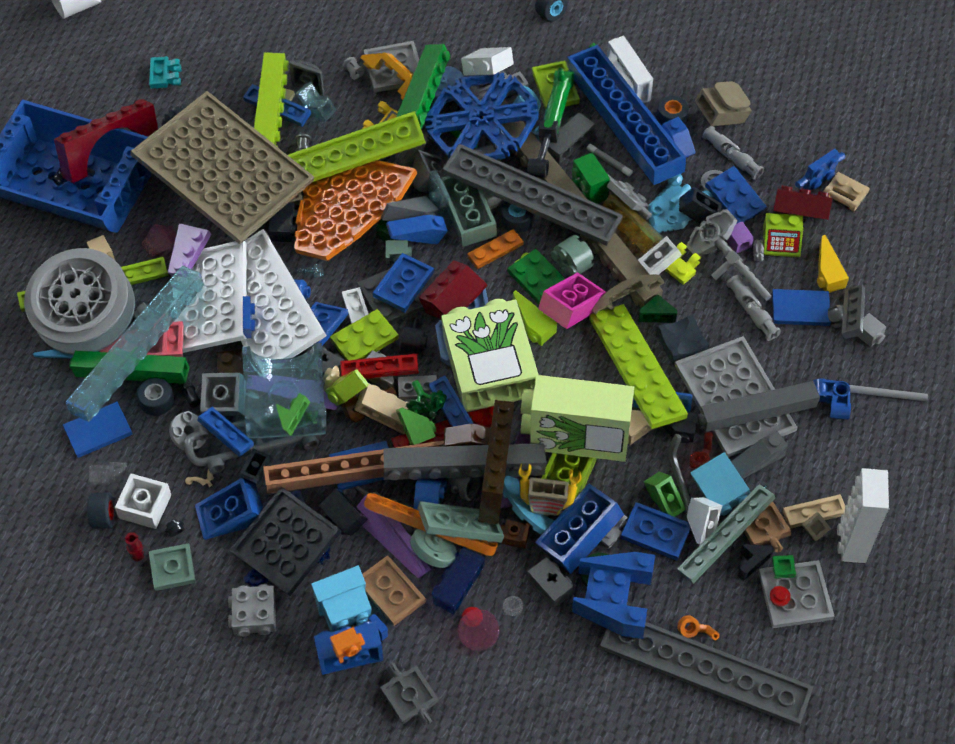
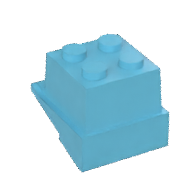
M359 565L311 584L319 616L324 615L331 632L338 631L345 626H352L354 624L359 626L363 622H368V618L371 617V606L365 592L366 582Z

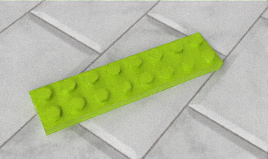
M413 111L288 154V156L314 176L313 182L417 147L426 142L416 113Z
M625 305L615 306L612 310H601L596 315L592 313L589 316V320L626 385L634 386L633 397L651 429L687 419L688 412Z

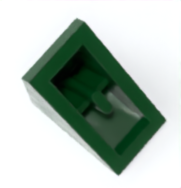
M657 294L639 310L638 322L674 323L676 322L678 312L677 309Z

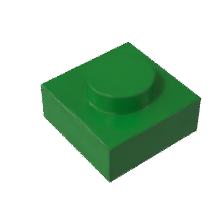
M793 555L772 557L774 578H794L796 576Z

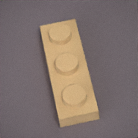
M841 494L785 507L783 508V514L791 529L802 526L816 512L820 513L824 520L841 517L844 514L845 504Z

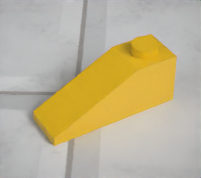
M823 235L819 245L817 283L820 288L830 293L846 288L849 277L826 235Z

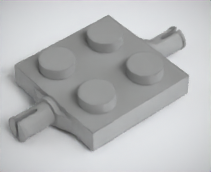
M608 174L610 182L607 187L632 210H637L638 213H641L648 220L652 213L647 210L649 207L646 203L647 199L639 193L636 194L633 191L634 187L629 183L615 181Z

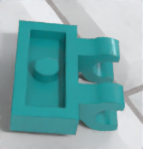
M168 56L151 58L150 88H166L168 83L181 85L179 72H181L182 66L180 65V60H169Z

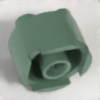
M577 235L567 238L555 246L551 252V257L559 265L560 273L564 277H570L577 272L582 274L594 265V263H591L594 257L585 241L580 242Z

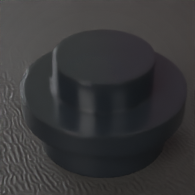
M175 519L166 525L165 533L169 534L170 537H174L183 532V521Z

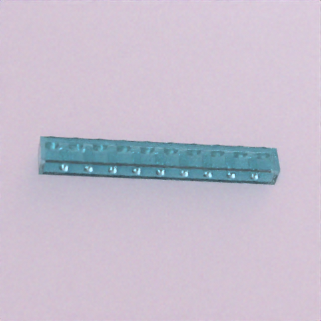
M183 265L68 398L66 404L71 414L87 422H90L98 414L101 407L109 401L111 395L122 385L127 376L134 371L138 363L145 358L148 351L157 344L159 338L169 329L175 319L180 316L185 307L191 303L196 294L202 290L204 282L201 273Z

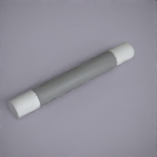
M592 144L587 146L588 151L593 152L594 155L628 177L633 173L631 169Z

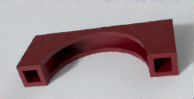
M144 99L137 100L132 105L123 106L116 112L107 113L106 116L100 119H94L89 124L78 126L75 130L62 133L59 137L55 138L54 143L62 177L72 183L87 177V163L90 152L99 138L110 130L128 128L131 132L149 137L158 130L154 104Z

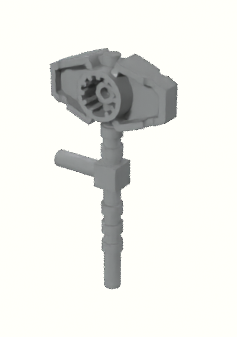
M728 209L706 217L707 221L701 222L700 227H695L686 245L692 254L696 253L702 256L717 250L718 247L723 251L727 261L712 273L711 276L717 280L731 266L737 267L739 272L745 276V279L750 282V285L766 301L771 298L770 293L763 287L759 279L749 271V268L742 263V258L728 247L724 241L729 239L737 219Z

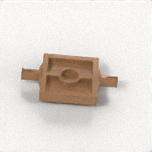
M772 501L747 527L744 533L751 545L771 544L775 552H778V550L780 552L783 547L778 540L790 536L791 530Z

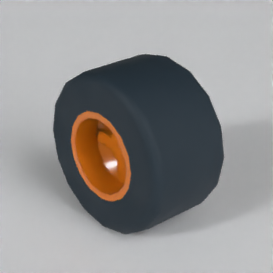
M671 95L664 97L658 103L657 121L662 125L679 117L686 124L689 111L688 103L679 96Z

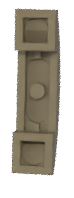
M657 274L630 278L606 292L595 304L592 311L596 315L601 310L614 309L612 302L643 286L649 292L665 282Z

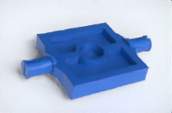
M833 149L809 165L803 178L796 181V187L801 188L803 186L804 189L809 190L817 189L823 181L831 180L835 175L837 164L845 159V154Z

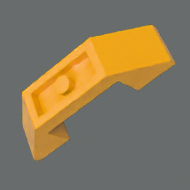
M385 52L362 55L360 58L365 61L363 64L370 70H379L384 64L390 70L394 69L397 72V77L404 81L398 90L401 94L400 98L403 100L414 74L392 54Z

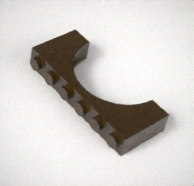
M495 400L478 522L499 523L515 402Z

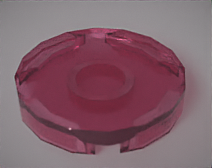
M482 609L470 610L463 615L458 625V635L463 645L476 651L486 650L493 646L498 639L500 631L495 616Z

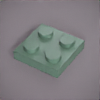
M189 543L149 551L155 591L196 583Z

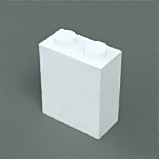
M511 47L481 48L461 58L464 76L494 75L514 64Z

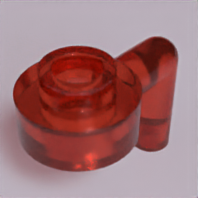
M710 432L705 433L703 450L701 452H694L690 456V467L694 470L710 461L709 454L712 450L713 434Z

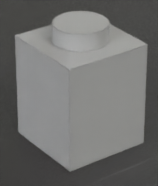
M868 313L863 321V334L858 337L872 347L875 343L879 344L883 341L886 326Z

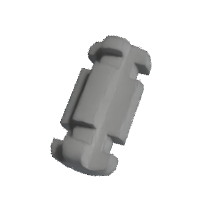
M754 240L753 255L755 261H763L764 259L763 240Z

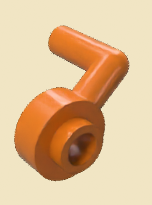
M690 615L682 617L677 625L678 631L687 638L696 636L698 632L706 633L713 640H717L720 636L711 626L699 624Z

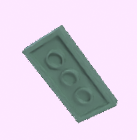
M421 501L418 505L426 533L468 538L470 540H485L488 542L502 543L504 534L499 523L478 522L480 509Z

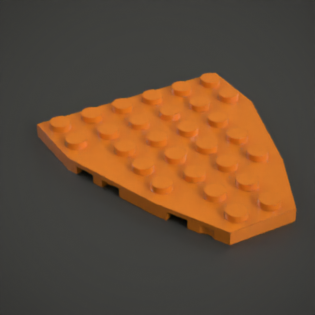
M376 160L312 182L303 190L304 197L300 201L296 217L298 225L297 231H295L296 241L294 249L296 253L325 261L333 258L359 239L381 219L387 203L402 200L417 175L416 169Z

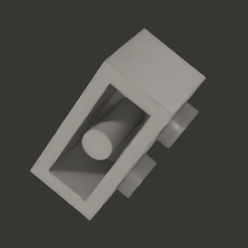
M437 376L398 377L399 399L405 402H410L412 399L417 400V394L412 385V382L415 380H419L424 392L431 395L428 384L437 380Z

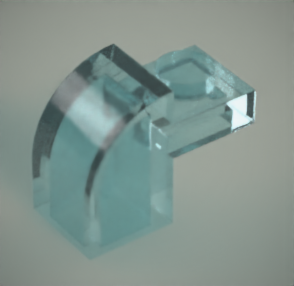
M307 82L296 93L303 104L302 106L310 109L312 113L310 116L318 121H327L337 111L330 98L319 96L311 82Z

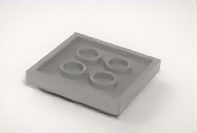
M414 41L364 50V55L385 52L392 54L413 74L419 62ZM384 64L379 70L368 69L374 93L398 89L404 83V81L397 77V72L394 69L390 70Z
M819 560L796 563V576L794 578H774L773 567L759 569L758 574L772 628L834 619L832 605ZM783 586L789 590L791 598L787 605L779 607L771 602L769 595L774 587Z

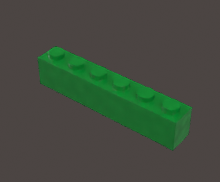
M444 44L425 45L396 117L415 111L419 125L422 128L447 63L450 60V53Z

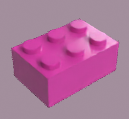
M577 272L545 290L538 309L562 327L568 329L593 313V307L606 291Z

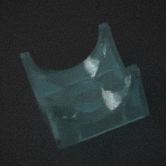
M314 343L312 349L307 353L288 359L265 358L255 354L250 346L242 347L246 436L248 438L289 436L282 428L276 404L290 410L292 400L295 397L297 398L299 393L305 395L310 404L291 436L326 434L322 343Z

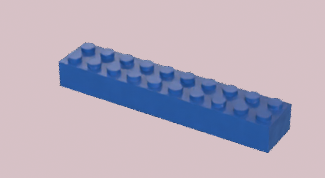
M598 45L567 57V67L569 71L574 72L576 84L653 185L685 172V155Z

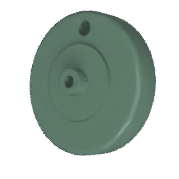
M416 529L410 538V545L414 553L431 566L439 568L449 567L457 557L456 547L451 541L426 533L420 529Z

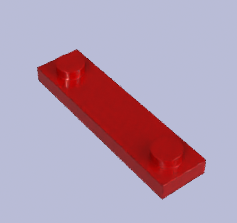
M417 354L340 361L341 376L357 369L365 379L419 374Z

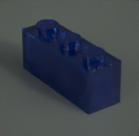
M465 547L462 548L460 553L457 552L455 554L456 559L453 561L452 566L444 571L442 582L434 587L431 594L434 605L453 615L457 612L485 566L484 557Z

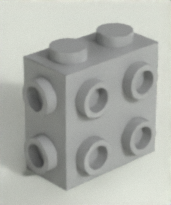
M262 584L258 587L239 586L238 588H232V596H228L229 609L232 608V615H228L229 628L233 629L234 634L248 636L250 633L268 635L271 632H276L274 586Z

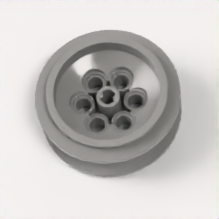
M77 248L58 253L40 265L27 285L24 306L29 322L46 344L62 353L74 355L75 350L97 352L114 343L125 332L131 322L135 308V296L133 288L122 268L112 257L98 250Z

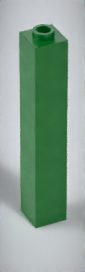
M75 350L73 358L69 362L70 369H72L75 377L132 381L160 378L168 383L179 384L186 382L190 369L186 357Z

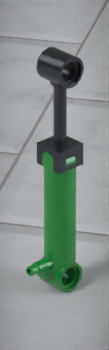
M558 68L554 73L553 87L544 118L540 120L538 127L539 140L542 141L538 158H530L528 161L527 174L534 177L547 178L549 160H545L549 142L557 143L559 138V126L569 91L573 88L574 72L563 71V68Z

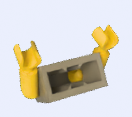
M522 464L520 465L518 471L522 477L520 479V497L527 505H530L532 513L543 514L546 517L549 515L558 516L562 509H566L574 503L578 488L576 484L582 479L580 470L576 477H573V469L569 471V479L571 481L569 484V482L531 477L528 479L532 469L531 464L528 465V471H524Z

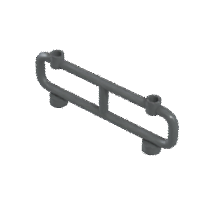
M309 404L305 413L312 412L315 415L319 424L318 429L264 443L256 425L280 419L278 412L232 423L238 429L249 427L255 445L242 456L249 455L253 448L265 451L300 441L306 450L316 447L319 444L317 437L323 435L327 428L322 411ZM199 425L196 427V432L189 434L184 439L183 446L187 458L194 465H207L211 474L220 473L225 468L223 461L238 458L239 456L233 451L205 458L196 457L191 443L194 440L204 441L209 439L210 436H214L203 425Z

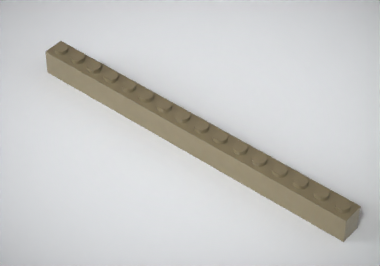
M504 99L501 105H507L508 103ZM517 121L501 125L512 137L517 138L526 124L523 121ZM530 132L521 149L517 146L518 151L515 152L514 149H511V152L514 156L517 155L522 166L525 168L528 167L530 158H538L541 143ZM547 151L545 160H549L547 178H537L587 199ZM616 233L613 234L607 246L580 234L582 240L590 244L592 252L599 255L602 264L605 267L608 266L614 279L623 282L633 277L649 275ZM643 286L630 293L635 305H639L642 308L657 294L662 297L663 290L659 286L648 292Z

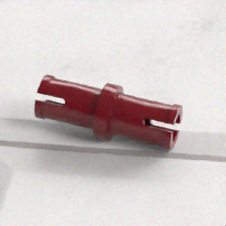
M128 533L125 536L127 552L134 561H141L144 558L143 544L138 540L136 533Z

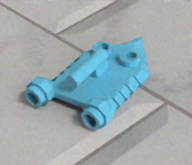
M681 174L668 179L666 188L649 204L648 211L652 213V216L649 218L650 235L662 233V231L667 232V230L684 229L688 222L692 220L679 212L680 197L691 189L688 184H685L683 187L680 186L683 180ZM702 191L708 196L712 197V194L709 191Z

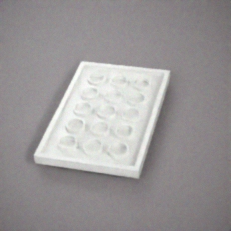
M234 241L204 248L186 279L174 277L173 322L182 321L184 325L183 353L246 339L243 334V296H246L245 241L240 245Z

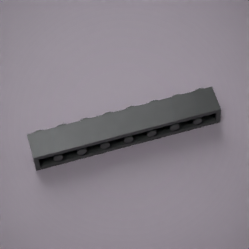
M544 443L509 444L505 476H520L518 471L521 464L524 471H528V465L531 464L530 475L532 476L545 475L546 457ZM488 445L383 448L384 480L484 477Z

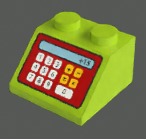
M766 213L763 224V255L800 257L803 216Z

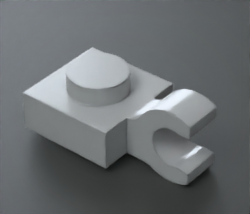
M625 515L600 541L608 549L621 537L622 532L620 529L627 523Z

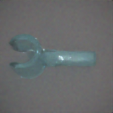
M320 264L313 265V268H298V273H314L315 278L324 277V270Z

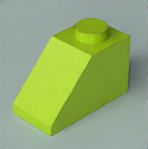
M357 369L339 377L325 392L328 395V399L338 406L365 389L369 384Z

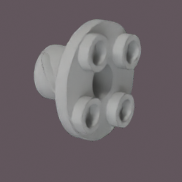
M190 411L175 416L169 427L172 441L182 450H184V439L189 434L196 432V427L201 425L197 421L198 416ZM194 440L191 443L193 451L200 448L206 440Z

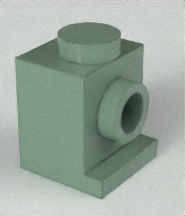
M386 240V264H390V261L396 262L402 253L412 257V247H408V240Z

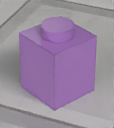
M740 222L734 226L729 239L726 241L736 253L752 247L754 237L745 224Z

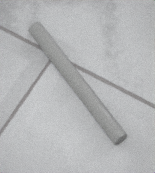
M849 385L850 393L927 401L928 394Z

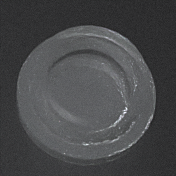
M516 596L507 597L503 602V610L509 616H517L523 610V602Z

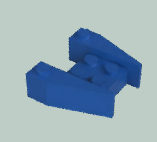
M629 552L580 558L579 574L589 575L585 599L573 597L572 612L621 636L643 639L647 609L627 606L630 582L651 585L655 555Z

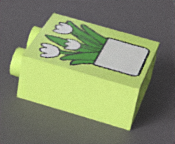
M494 299L483 307L474 309L457 307L449 311L448 314L441 316L443 337L460 401L467 412L492 407L495 400L519 401L522 400L524 389L534 390L536 375L539 374L517 300L505 301L504 299Z
M536 375L534 390H523L521 434L531 435L530 444L544 443L545 452L625 462L634 386Z

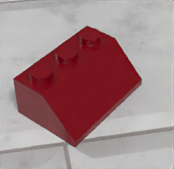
M784 185L781 188H777L773 211L829 220L833 200L829 193L818 191V194H812L811 190L800 188V191L792 190L793 187Z
M453 260L418 298L427 314L441 319L442 315L448 314L454 308H468L487 287V283L468 265Z

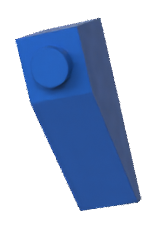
M423 215L386 223L391 239L438 244L448 232L444 219L441 216Z

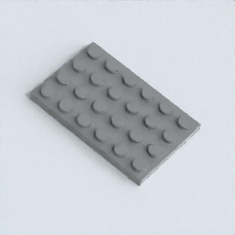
M744 336L675 361V367L690 394H693L692 397L700 411L701 406L775 390ZM788 413L713 430L712 433L722 451L728 457L746 451L757 441L775 431H778L783 437L796 432L798 427Z

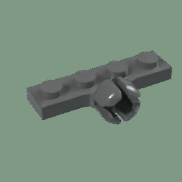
M863 284L845 289L843 305L838 304L828 309L829 321L834 323L832 325L834 328L842 327L844 339L854 338L863 334L865 288Z

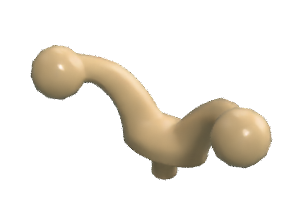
M208 469L207 479L187 477L185 482L190 485L193 481H196L202 486L208 484L211 487L212 483L210 481L214 477Z

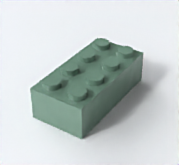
M450 176L438 178L441 196L462 247L496 237V222L483 191Z

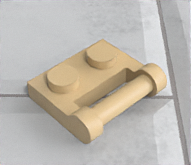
M838 172L823 192L829 193V196L834 200L848 206L849 210L855 212L870 188Z

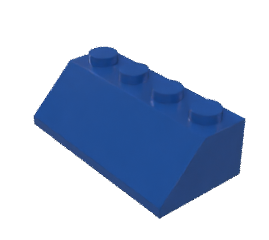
M588 484L574 499V503L560 514L535 543L556 564L571 574L578 567L580 558L587 557L624 516V513L617 502L591 484Z

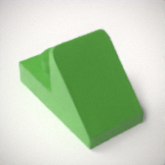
M300 393L297 398L295 397L292 400L290 410L276 404L282 428L289 436L293 434L310 404L308 398Z

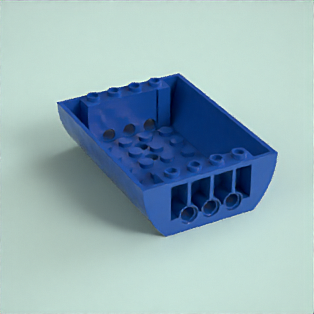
M22 99L0 133V198L110 232H119L151 176V172L131 156V150L147 139L148 136L121 128L110 130L99 138L90 152L87 167L95 170V175L93 177L88 175L74 183L67 181L58 186L53 180L49 179L60 168L54 139L62 133L75 130L78 126L89 124L92 120ZM37 170L42 171L41 174H33ZM84 185H90V187L85 190L81 189V187Z

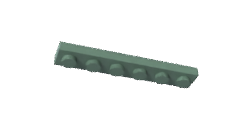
M759 484L677 568L678 572L694 584L775 499L774 494Z

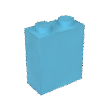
M725 452L690 472L704 497L722 505L720 515L730 513L733 507L740 504L751 493Z

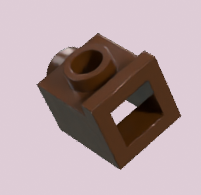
M506 520L505 525L501 524L504 534L502 544L525 549L530 533V523L526 522L524 524Z

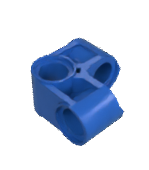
M813 380L820 396L818 402L830 403V418L849 420L851 413V389L849 384L844 381Z

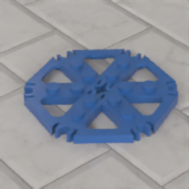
M497 72L494 75L461 77L459 80H455L456 86L452 87L448 84V90L444 87L426 116V124L430 125L426 126L428 136L448 159L459 144L474 150L483 134L496 147L495 152L484 155L495 160L504 159L505 155L510 156L509 149H514L515 152L518 151L517 146L521 149L537 122L539 113L538 110H534L538 109L537 100L515 76L512 78V75H509L507 79H504L503 72ZM491 84L481 102L469 89L475 85ZM510 91H516L525 100V102L501 105ZM449 100H454L463 110L439 115L445 103ZM525 121L526 125L517 138L512 137L501 125L503 123ZM463 130L452 147H448L440 138L443 132Z

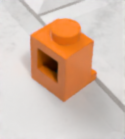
M354 627L330 637L332 648L339 663L344 662L343 658L346 656L352 657L362 650L361 646L365 645L362 634L356 633Z

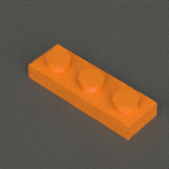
M513 229L467 253V257L476 269H479L523 246V240Z

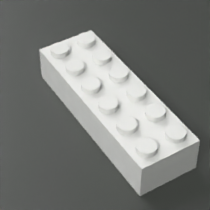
M862 468L860 475L856 476L855 486H852L851 496L848 497V505H845L844 514L841 515V524L838 523L837 535L841 536V542H838L837 548L838 554H841V561L866 563L889 509L888 470Z

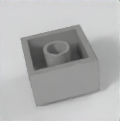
M203 373L200 412L204 413L213 407L223 416H245L247 378L241 373Z

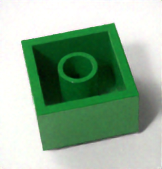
M593 152L573 160L571 180L584 196L596 204L608 200L609 188L607 185L610 182V178Z

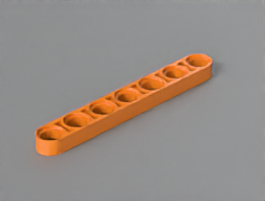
M374 493L367 494L364 501V506L367 509L425 531L418 510ZM435 535L488 556L494 555L498 546L496 542Z

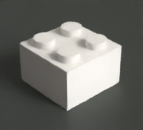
M130 474L115 506L119 519L156 529L171 497L169 486L163 482Z

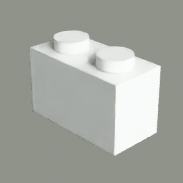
M666 236L638 261L649 274L659 275L682 254Z

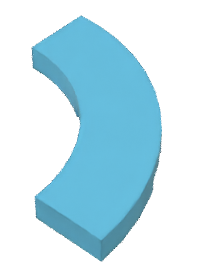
M505 476L503 495L513 505L512 510L522 521L525 519L534 526L533 530L542 535L555 520L543 514L532 513L530 505H527L520 497L519 479Z

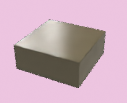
M818 512L802 524L814 541H817L831 530L830 526Z

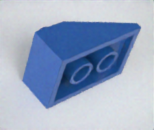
M243 477L195 504L204 540L248 528L263 510L256 484Z

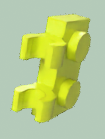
M681 242L676 248L682 255L669 265L665 271L684 285L696 274L694 268L700 264L698 260L701 257L694 253L687 263L683 261L681 257L686 253L685 249L687 246Z

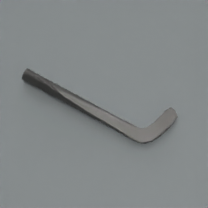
M675 434L669 449V460L686 512L688 513L691 499L676 457L681 436Z

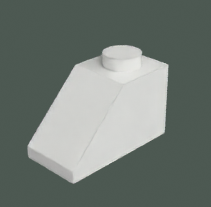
M704 497L691 498L687 513V519L695 540L700 545L717 528L722 505Z

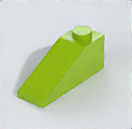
M516 290L513 292V300H517L528 338L533 343L537 342L542 346L557 332V322L540 311L538 307Z

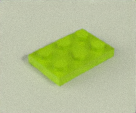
M565 61L532 67V74L545 109L547 108L552 91L555 71L558 68H563V71H569ZM574 84L573 88L569 91L565 107L579 104L580 102Z
M378 309L330 336V341L345 360L366 359L372 350L377 352L399 339L398 333Z

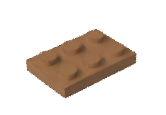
M388 555L362 574L366 582V595L393 626L426 602V598Z

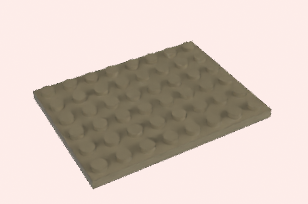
M208 91L131 150V156L239 245L314 181L312 174Z

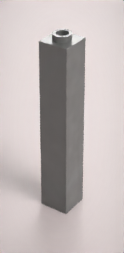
M810 381L701 406L698 421L701 426L703 425L705 432L815 408L818 405L820 396L814 382Z

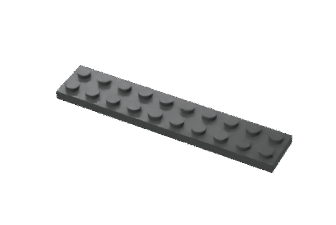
M461 144L457 146L442 170V173L605 246L608 245L623 217L619 213Z
M645 622L643 639L621 636L607 629L600 644L601 650L800 727L814 687L648 622Z

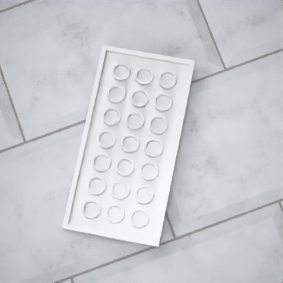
M262 229L245 240L246 296H250L251 303H255V315H252V320H255V331H252L251 339L241 340L259 375H266L327 335L267 233Z

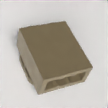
M718 82L714 85V88H702L695 100L711 126L744 123L752 111L749 107L750 100L735 82Z

